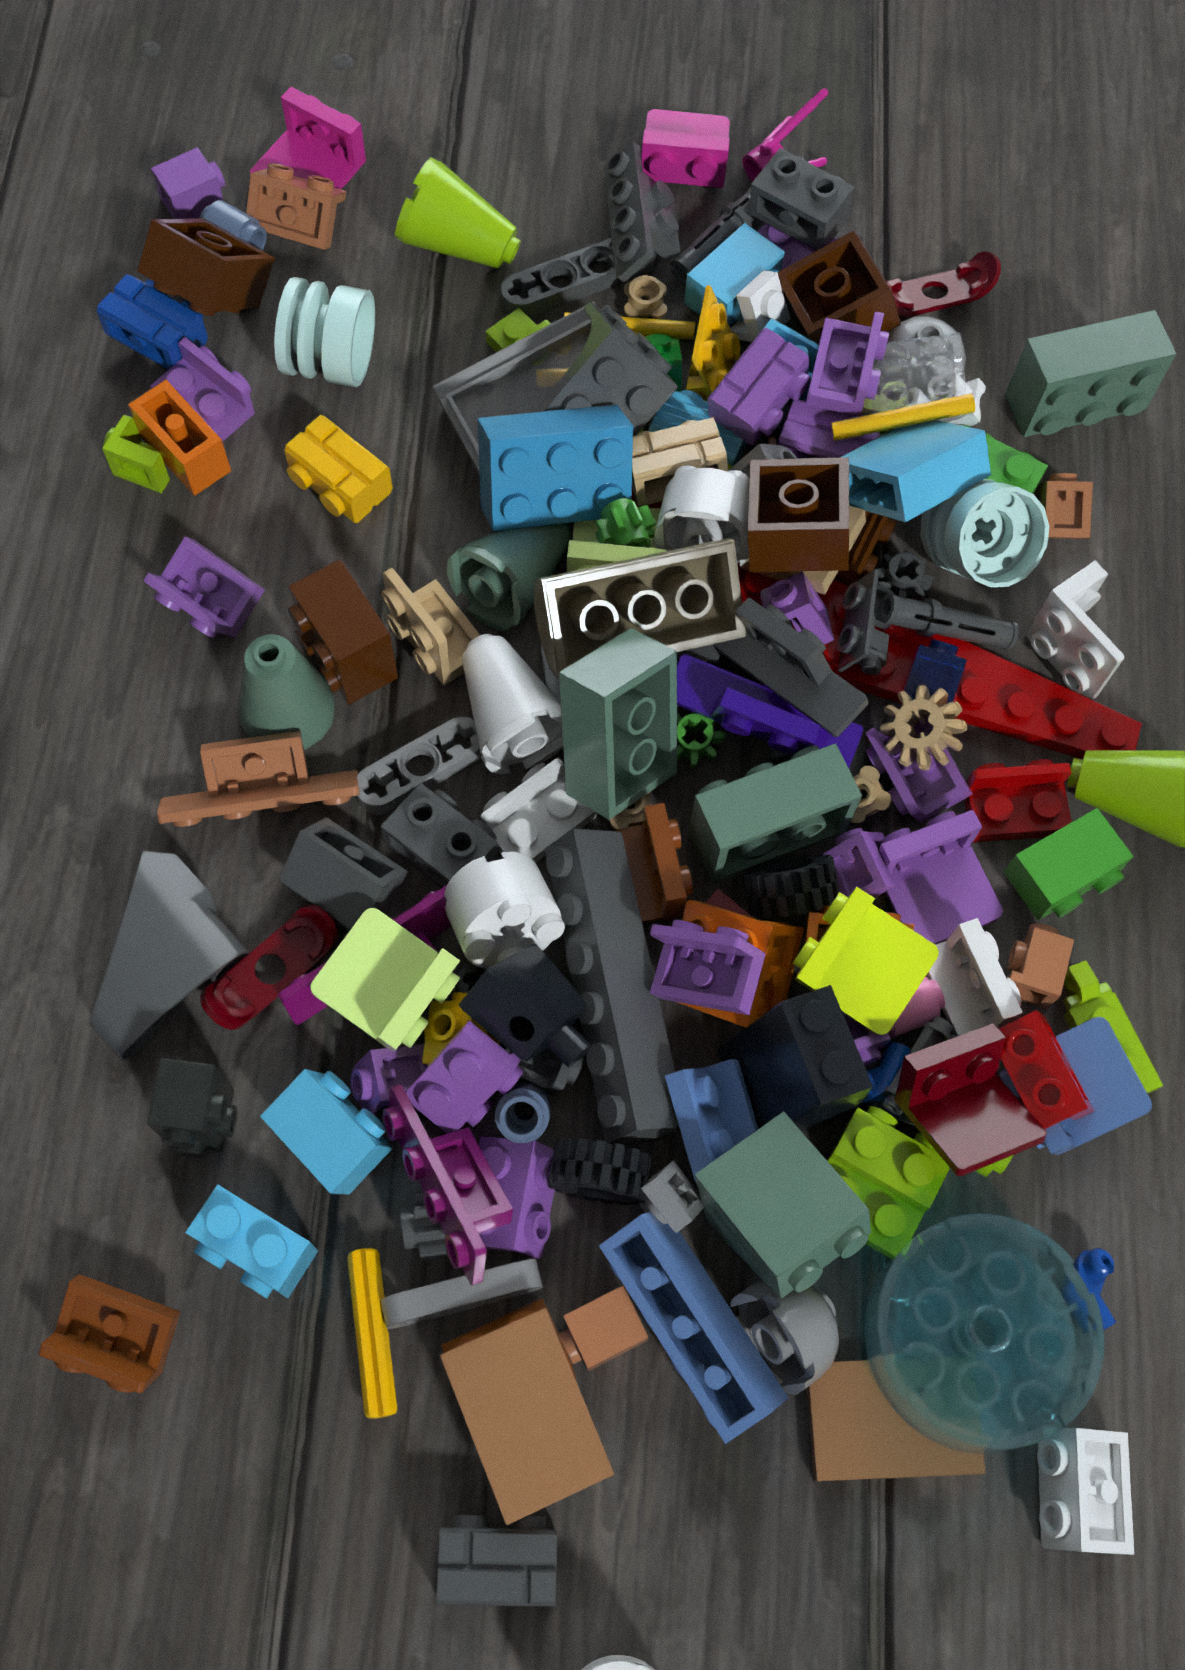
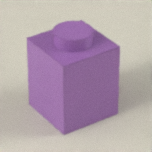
M198 147L151 168L160 200L173 219L200 218L206 206L211 205L217 200H223L221 188L225 187L223 175L214 161L207 162Z

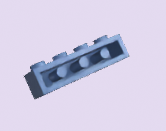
M650 1211L641 1214L599 1245L609 1261L612 1271L627 1289L639 1308L644 1321L657 1336L671 1358L674 1368L685 1380L701 1405L707 1420L717 1430L725 1444L772 1413L789 1398L680 1231L675 1233L668 1223H661Z

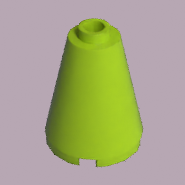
M430 157L413 182V184L417 185V188L411 199L406 197L397 221L395 237L410 246L497 269L501 267L503 262L510 265L521 244V240L516 238L517 227L444 163Z
M1087 750L1083 760L1074 758L1071 766V775L1067 783L1068 787L1076 788L1074 798L1177 847L1185 848V750Z

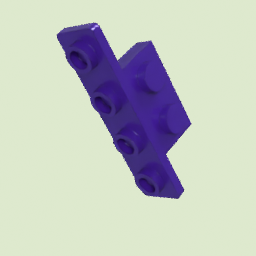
M683 654L677 663L678 706L720 722L724 729L742 736L752 735L767 741L771 748L785 754L794 755L809 746L816 745L821 749L836 743L848 768H850L863 732L861 725L851 722L838 737H833L822 729L821 725L814 723L763 685L687 654Z

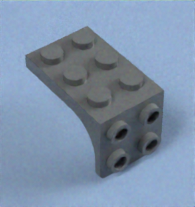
M590 301L584 307V310L591 318V330L582 352L532 413L617 404L633 425L634 437L678 388L676 383L667 374L672 366L639 332L635 334L626 325L627 322L609 305L605 304L600 310Z

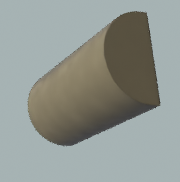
M731 538L538 578L534 583V609L538 632L549 667L558 679L560 671L630 628L677 652L746 637L745 626L735 612L742 605L735 542Z

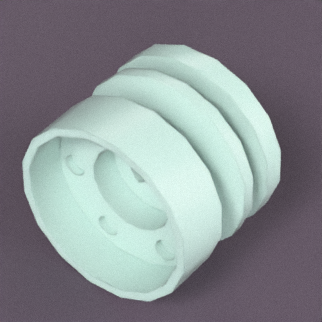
M299 277L290 278L284 287L279 302L275 324L274 348L278 370L282 374L291 376L300 372L304 378L312 379L316 376L322 364L323 375L327 382L351 387L360 386L366 376L374 341L375 302L371 291L340 285L336 287L330 299L328 288L324 282L315 281L310 285L307 279Z
M984 479L925 511L922 515L920 536L925 553L936 566L991 588L1009 587L1025 579L1040 563L1048 545L1049 522L1044 506L1034 494L1013 485Z

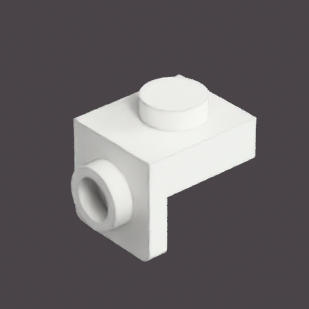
M763 270L736 295L743 321L737 322L730 329L732 333L738 335L739 340L753 342L770 319L773 318L783 325L790 320L777 272Z

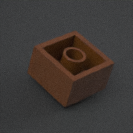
M205 218L152 219L137 272L153 280V286L157 290L170 295H179L190 301L189 307L192 310L207 316H214L216 312L228 311L239 313L242 309L259 308L275 258Z
M855 230L777 272L787 309L803 336L820 344L825 318L871 327L874 313L880 312L884 313L881 331L887 332L901 325L892 291Z
M849 457L750 460L748 507L750 572L848 571Z
M341 559L288 586L294 604L288 608V612L298 629L294 631L296 638L308 657L315 654L321 665L318 671L323 676L332 694L339 690L346 703L350 705L398 679L390 633Z

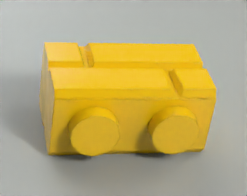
M320 414L305 428V432L297 434L285 446L284 451L288 463L286 470L291 480L302 490H306L309 487L320 495L319 498L323 506L336 517L343 514L353 523L358 524L372 511L373 506L381 503L393 489L390 468L324 415Z

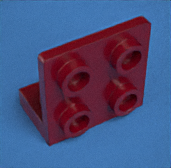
M993 1023L904 1056L894 1101L957 1176L966 1175L1044 1143L1047 1131L996 1075L1006 1037Z

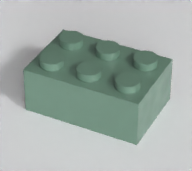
M1156 310L1029 338L1019 358L1005 396L1023 438L1037 434L1051 435L1062 428L1080 424L1090 426L1105 418L1118 415L1133 416L1147 409L1174 360L1176 352Z
M630 628L559 672L566 794L610 820L677 773V651Z
M836 743L821 749L816 745L809 746L795 753L791 760L776 766L772 763H763L749 770L745 777L730 783H727L726 780H718L703 787L699 794L695 795L688 835L710 883L714 884L743 873L748 868H754V865L766 864L770 860L785 857L842 835L848 829L862 794Z

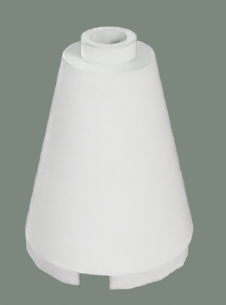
M483 634L471 640L462 655V663L481 758L485 766L493 773L508 774L511 773L508 765L522 762L525 769H529L550 759L563 749L561 703L504 637Z

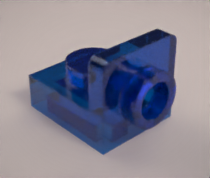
M931 639L928 647L917 645L915 658L903 691L914 700L916 699V690L919 685H925L928 688L930 698L934 692L942 688L948 693L946 704L953 702L967 659L956 656L959 647L939 640Z

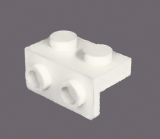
M978 918L959 924L947 941L936 944L939 955L927 973V977L929 980H936L943 992L945 1007L942 1010L947 1021L953 1026L952 1032L954 1035L960 1036L992 1023L999 1029L1015 1021L1023 1013L1020 1008L1022 1003L1020 992L1014 981L1006 978L998 962L999 950L996 941L988 931L984 932Z

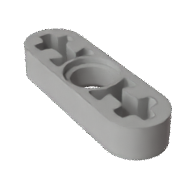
M468 717L453 718L360 771L356 777L359 782L360 794L357 795L360 806L371 814H386L399 807L420 783L431 789L476 763L481 758L474 720ZM460 734L464 739L470 738L471 747L464 749L460 744L454 746V736ZM438 744L441 746L442 753L445 751L447 753L448 761L445 763L442 762L440 751L436 747ZM425 755L430 757L435 764L430 773L424 776H415L406 769L407 763L411 758ZM395 768L399 769L400 777L405 784L403 787H400L398 778H394L393 770ZM377 781L381 787H386L387 795L379 798L376 793H371L369 785Z
M530 1259L484 1270L483 1282L472 1286L465 1275L396 1293L380 1301L386 1329H394L526 1295L542 1289L543 1286L536 1259Z

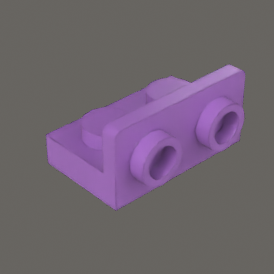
M184 337L178 342L182 359L152 383L150 388H154L167 379L223 442L255 414L250 397L251 387L237 371L230 373L221 366L215 355L203 345L197 347Z

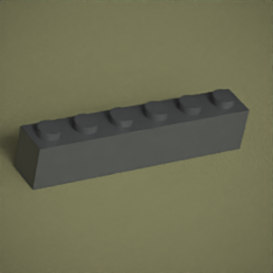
M573 828L545 848L546 865L551 877L555 901L565 926L562 935L566 950V963L571 974L573 988L586 1003V1009L579 1016L583 1037L591 1044L590 1049L587 1051V1065L592 1076L598 1106V1119L602 1125L606 1144L654 1142L680 1131L665 1075L674 1073L675 1068L659 998L650 994L654 974L622 832Z

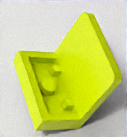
M856 887L849 897L841 892L838 893L822 918L830 926L819 942L809 937L792 964L801 969L794 980L810 991L831 985L842 1012L872 1032L884 1035L891 1030L937 960L939 950L935 944L873 905L872 903L875 898Z

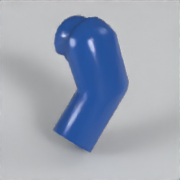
M892 1041L886 1045L879 1066L866 1070L873 1088L861 1103L869 1104L886 1098L883 1091L892 1083L903 1064L904 1056L911 1054L909 1047Z
M1101 1248L1082 1251L1076 1257L1067 1285L1068 1295L1092 1335L1116 1323L1115 1318L1100 1295L1106 1277L1114 1272V1260L1107 1251Z

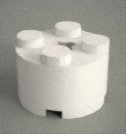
M689 465L679 467L665 489L654 535L656 549L670 551L731 538L734 539L737 563L740 562L741 567L749 556L748 507L750 478L745 473L737 470L726 472L719 469L696 468Z
M512 851L501 852L504 859L487 862L485 856L473 860L462 867L446 886L444 895L447 900L445 907L447 917L465 957L478 967L487 969L533 944H536L543 951L564 932L565 926L561 919L560 910L537 864L530 857L522 853Z

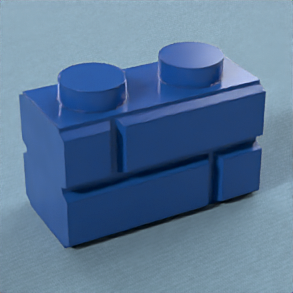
M126 274L114 287V292H109L97 306V314L106 335L168 370L182 359L178 342L184 337L197 347L204 346L207 343L208 335L203 322V315L189 307L190 301L183 299L181 302H178L167 296L166 293L157 290L153 286L154 281L148 279L142 282L132 275Z

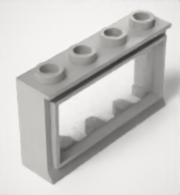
M584 307L433 386L447 418L479 476L478 418L532 413L574 364L588 340L591 330V318L584 310Z

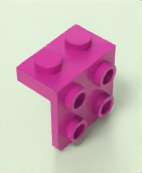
M290 87L281 96L287 130L251 168L250 175L253 172L266 169L268 164H280L293 168L294 176L308 179L310 175L329 178L334 181L333 187L342 189L366 162L361 123L357 122L352 116L342 114L323 104L316 97L306 95Z
M659 109L650 110L647 113L646 128L643 134L641 157L643 172L656 182L660 180L666 183L724 188L730 138H728L729 119L721 115Z

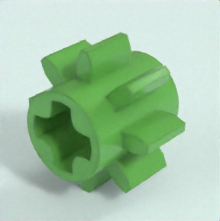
M622 498L609 503L602 509L600 513L601 519L595 522L598 528L595 534L599 543L650 547V538H653L655 535L653 527L656 525V522L648 505L637 508L635 501Z
M693 711L683 718L677 714V760L681 757L690 760L692 769H696L698 760L705 756L713 762L717 760V753L712 747V743L719 744L724 742L725 733L713 731V726L716 723L715 720L706 718ZM688 730L692 734L702 731L703 744L695 740L689 744L685 743L686 731Z

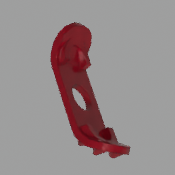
M982 251L977 253L970 261L958 264L955 270L901 282L899 278L886 282L892 291L898 315L910 317L979 300L997 284L1001 274V263L994 253ZM936 286L944 289L947 295L940 299H932L925 296L922 291L927 287Z
M310 904L301 907L272 935L226 974L201 992L200 1002L203 1010L216 1024L225 1029L235 1030L241 1028L277 999L278 994L290 986L296 978L306 974L331 951L338 941V931L332 918L326 911L316 905ZM274 955L281 958L285 963V975L275 984H265L255 975V966L264 956Z

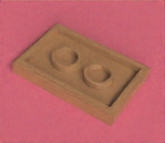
M546 1308L440 1355L506 1525L615 1475Z
M972 1356L833 1362L832 1366L821 1378L807 1387L814 1482L986 1474Z

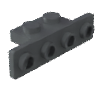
M631 141L624 149L613 153L604 168L616 277L622 282L628 280L653 257V250L667 261L671 260L681 251L678 237L679 225L674 209L675 197L671 189L660 180L656 182L643 172L640 146L634 141Z
M748 597L735 611L745 626L746 637L713 644L717 651L814 723L821 725V728L833 737H838L869 703L865 694L831 670L823 655V652L826 650L823 642L805 628L800 633L790 626L791 622L771 604L764 608Z

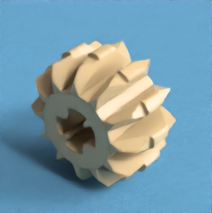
M919 685L916 690V699L914 700L905 691H900L898 697L903 706L897 709L892 705H887L884 709V712L894 719V722L884 723L880 726V732L883 735L892 737L885 745L886 751L890 754L901 752L899 763L905 767L911 765L917 758L918 767L922 771L929 770L931 756L933 755L941 765L948 764V756L943 750L948 746L955 751H960L963 747V744L953 737L952 734L967 731V724L964 720L954 719L963 710L961 705L957 701L946 704L948 693L942 688L934 692L930 698L928 688L925 685ZM926 718H928V722L933 726V730L928 736L921 732V738H919V734L914 730V726L920 720L926 724Z

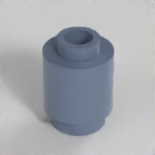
M223 200L215 201L211 205L206 206L202 211L200 218H205L263 251L267 240V232L265 228L261 227L258 219Z
M530 1082L516 1083L505 1095H502L496 1107L495 1121L497 1128L505 1138L515 1143H529L538 1139L545 1132L552 1111L550 1098L546 1091L536 1084ZM526 1102L532 1105L535 1113L530 1117L520 1116L515 1108L516 1103Z

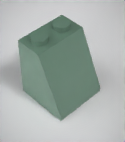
M784 1111L695 1174L706 1221L780 1299L793 1290L802 1292L811 1287L820 1278L825 1266L839 1256L845 1259L854 1255L865 1245L868 1235L871 1233L870 1215L867 1206Z

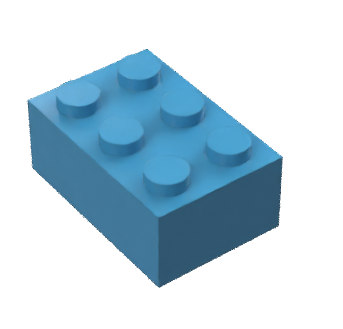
M617 404L478 418L481 509L492 531L601 519L600 513L609 503L622 498L632 500L633 425Z

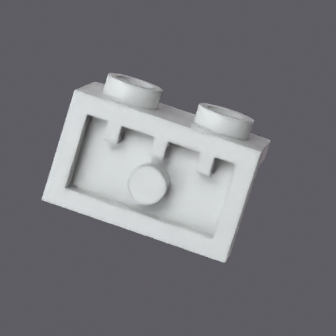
M559 757L547 765L540 763L534 766L523 777L522 784L508 794L503 791L495 795L484 806V812L481 814V821L488 825L497 836L496 841L498 842L500 854L501 852L511 851L522 853L530 857L535 863L546 856L545 848L571 829H581L596 818L595 811L566 794L565 765Z
M1040 1428L1037 1432V1461L1039 1469V1521L1041 1525L1042 1547L1051 1550L1134 1555L1128 1433L1082 1428Z

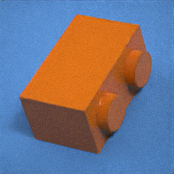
M167 379L128 404L140 437L161 453L166 466L193 496H196L231 472L222 439Z

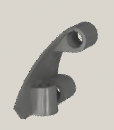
M142 851L120 928L89 1020L90 1026L122 1061L134 1056L155 1037L167 1013L207 979L210 978L212 982H215L249 954V951L215 915V902L210 892L176 854Z

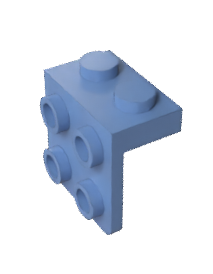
M1092 1018L1056 1036L1095 1111L1080 1119L1073 1120L1069 1118L1045 1129L1047 1131L1045 1141L1037 1145L1038 1149L1047 1146L1051 1154L1061 1155L1151 1111L1152 1101L1112 1027L1105 1018ZM1007 1070L1000 1071L999 1074L1003 1083L1017 1099L1021 1098Z

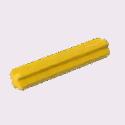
M362 1248L350 1252L347 1256L364 1415L370 1419H377L395 1414L397 1411L389 1332L386 1329L380 1301L385 1298L380 1254L377 1249Z

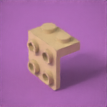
M393 568L383 572L385 590L381 592V595L389 609V614L385 616L387 623L399 640L407 638L415 648L412 651L413 656L426 675L434 673L443 686L464 674L462 655L467 649L469 642L480 636V634L436 579L412 593Z

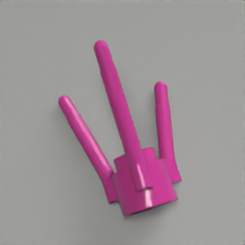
M826 88L821 89L793 117L787 116L761 144L743 156L742 164L744 171L752 182L780 148L784 150L780 142L828 95ZM821 157L808 162L816 167L826 165L827 159Z

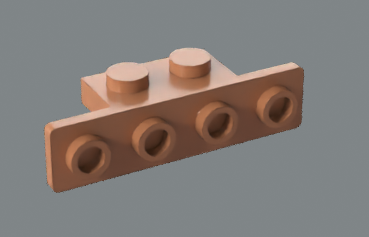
M301 730L201 744L200 754L208 791L162 798L157 810L159 824L172 822L174 826L185 827L197 824L206 817L222 815L225 819H240L249 816L254 810L272 808L275 812H289L300 808L303 803L322 801L325 805H338L349 801L352 796L360 794L358 778H356L358 771L351 770L309 776Z

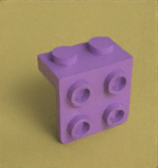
M974 810L957 816L954 811L945 812L931 819L925 828L912 833L909 828H903L892 832L881 841L882 844L879 852L895 884L893 888L884 892L893 912L901 915V923L914 924V931L935 945L947 941L959 924L978 918L983 927L996 922L1003 913L1002 906L971 847L972 842L982 828Z

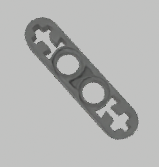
M612 238L510 275L503 281L501 286L503 310L509 315L520 308L530 318L624 283L616 277ZM653 250V257L626 281L651 272L656 266L657 253ZM602 261L611 268L604 273H595L588 266L593 262ZM561 275L566 276L572 282L566 287L558 288L552 286L548 281L554 276ZM520 293L521 296H523V297H528V298H526V299H521V297H520L519 295H514V294Z

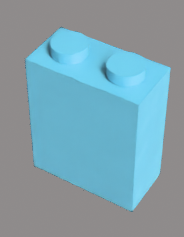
M939 420L896 428L842 456L849 457V505L903 522L911 520L991 476L985 430Z

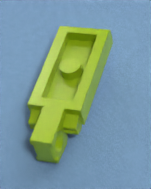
M1086 960L1068 967L1064 986L1070 996L1066 997L1063 1002L1067 1010L1064 1017L1070 1029L1095 1017L1105 1018L1112 1027L1147 1094L1161 1088L1163 1084L1115 992L1112 993V989L1107 982L1099 984L1097 977Z

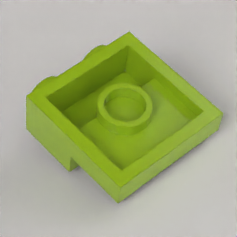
M870 1106L867 1112L857 1108L850 1116L827 1162L869 1209L871 1233L868 1235V1240L865 1244L898 1262L902 1259L924 1213L930 1209L950 1167L922 1134L917 1133L914 1139L895 1129L898 1121L891 1114L873 1106Z

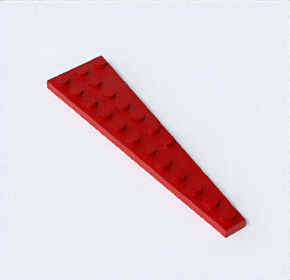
M632 490V501H635V497ZM662 501L649 504L648 507L661 509ZM737 563L742 604L749 597L762 606L761 591L779 580L741 569L739 563ZM833 579L825 595L818 593L828 610L834 637L833 641L824 644L826 650L823 652V655L831 670L859 691L903 704L898 697L900 691H905L914 700L916 699V690L919 685H925L928 688L930 698L934 692L942 688L948 693L946 704L957 701L963 709L954 719L964 720L966 724L1080 759H1084L1087 750H1136L1142 726L1141 722L960 639L937 634L932 637L919 636L914 629L892 624L886 630L875 626L874 629L889 635L887 664L881 668V672L877 675L865 674L861 671L862 666L854 664L843 672H839L837 670L840 651L837 648V642L843 630L845 616L843 598L849 586Z

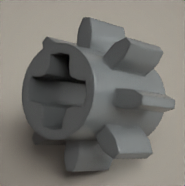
M904 549L903 553L897 554L894 557L887 553L884 554L880 568L877 569L879 570L878 582L890 584L891 591L898 597L922 601L925 595L924 592L929 591L933 576L924 574L927 560L925 558L920 559L916 555L909 553L908 549Z
M414 1192L415 1206L401 1208V1225L405 1249L419 1248L422 1260L448 1257L445 1234L439 1223L433 1224L430 1221L424 1206V1192Z

